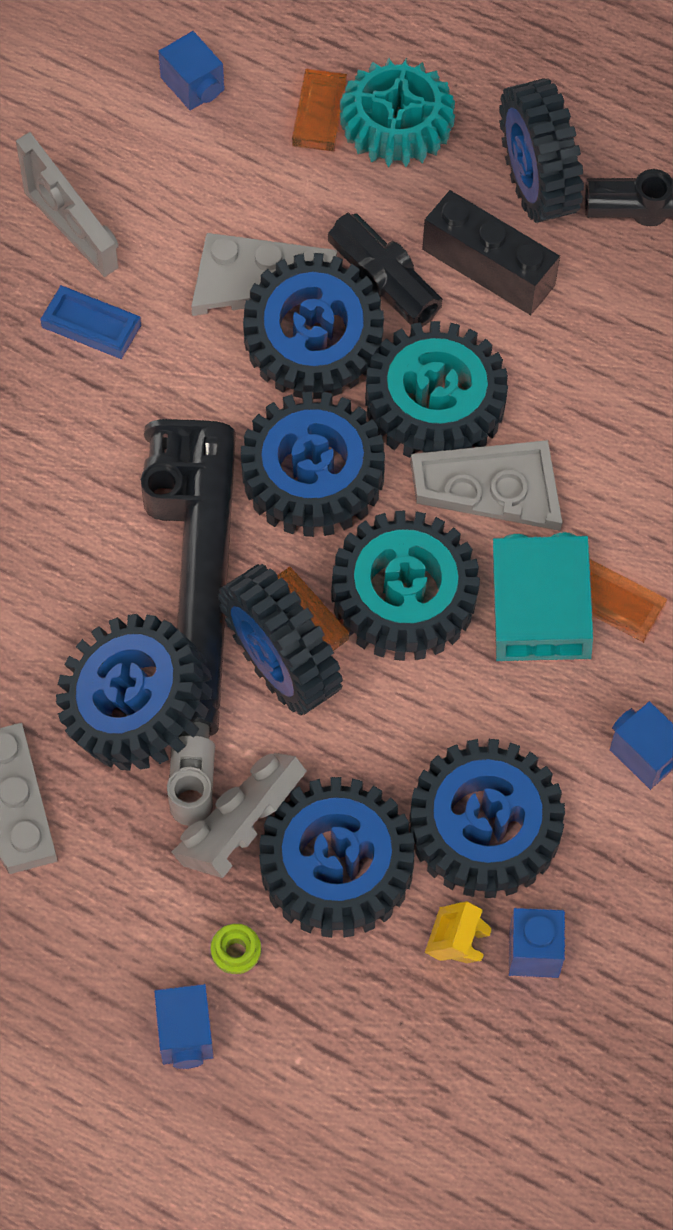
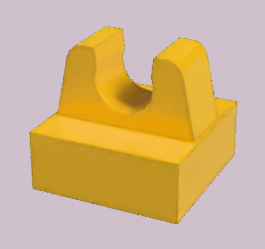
M468 901L439 907L425 953L439 961L449 959L463 963L481 961L484 954L475 950L471 944L474 937L483 938L491 934V927L480 918L482 909Z

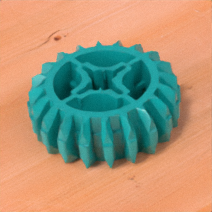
M388 58L385 66L380 67L372 61L369 72L358 69L355 80L348 81L345 87V94L340 99V125L342 130H345L347 143H355L357 155L369 152L371 163L379 158H384L388 168L393 163V160H401L406 168L411 158H415L423 164L427 153L437 156L441 144H447V140L450 138V131H452V127L455 124V100L453 95L450 94L448 82L440 81L437 70L426 73L423 62L416 67H412L407 58H405L401 65L393 64L391 59Z

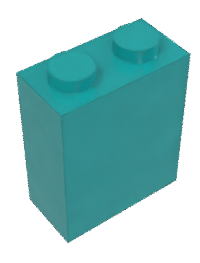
M562 532L556 533L551 537H528L524 534H510L504 538H493L496 661L591 659L593 622L588 536H576L572 533Z

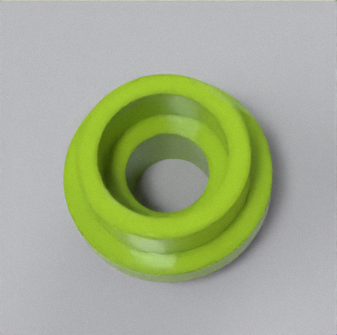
M226 925L218 930L212 939V959L215 965L226 973L242 974L248 972L260 959V939L256 932L246 925ZM232 944H241L246 949L245 953L240 957H231L226 951Z

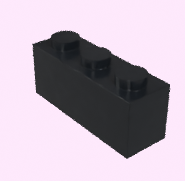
M449 190L424 219L422 250L530 316L555 287L560 255L455 192Z

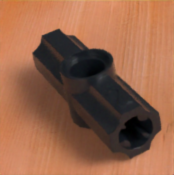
M659 169L645 170L637 178H586L585 215H587V218H633L643 226H658L666 218H673V178L668 173Z
M348 212L336 220L335 225L328 232V242L350 264L360 269L359 277L361 279H364L366 276L373 283V294L378 292L379 296H382L410 325L421 322L423 327L432 321L436 313L442 308L443 299L414 271L413 262L405 249L395 241L386 243L357 213L350 214Z

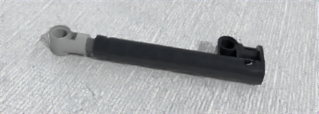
M160 419L149 422L144 428V438L150 443L149 458L144 462L140 479L143 505L147 514L154 519L184 521L177 629L203 654L207 661L204 665L210 670L212 680L205 682L212 689L211 699L200 700L209 709L206 718L202 719L193 716L191 719L199 728V731L194 738L185 731L178 736L186 745L179 753L171 747L170 771L167 784L170 813L180 824L191 826L197 821L205 820L211 814L213 808L215 744L210 740V736L216 734L219 730L220 712L218 709L221 698L225 615L221 612L220 604L222 603L218 599V594L220 593L219 589L227 584L236 432L230 425L218 421ZM160 488L172 490L162 495L154 493V491ZM188 790L198 791L202 794L199 800L192 803L182 802L178 799L181 793Z

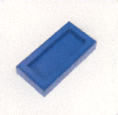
M60 285L40 319L42 328L121 360L141 327L140 316Z

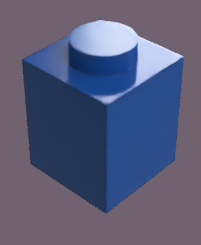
M194 31L158 51L160 78L190 111L202 103L213 101L224 91L223 63Z
M650 701L637 712L631 708L622 714L612 727V730L615 732L609 750L651 790L673 771V723Z
M514 908L509 926L508 976L559 978L565 960V910Z
M206 984L154 990L162 1063L173 1064V1067L176 1069H190L203 1065V1060L213 1059Z

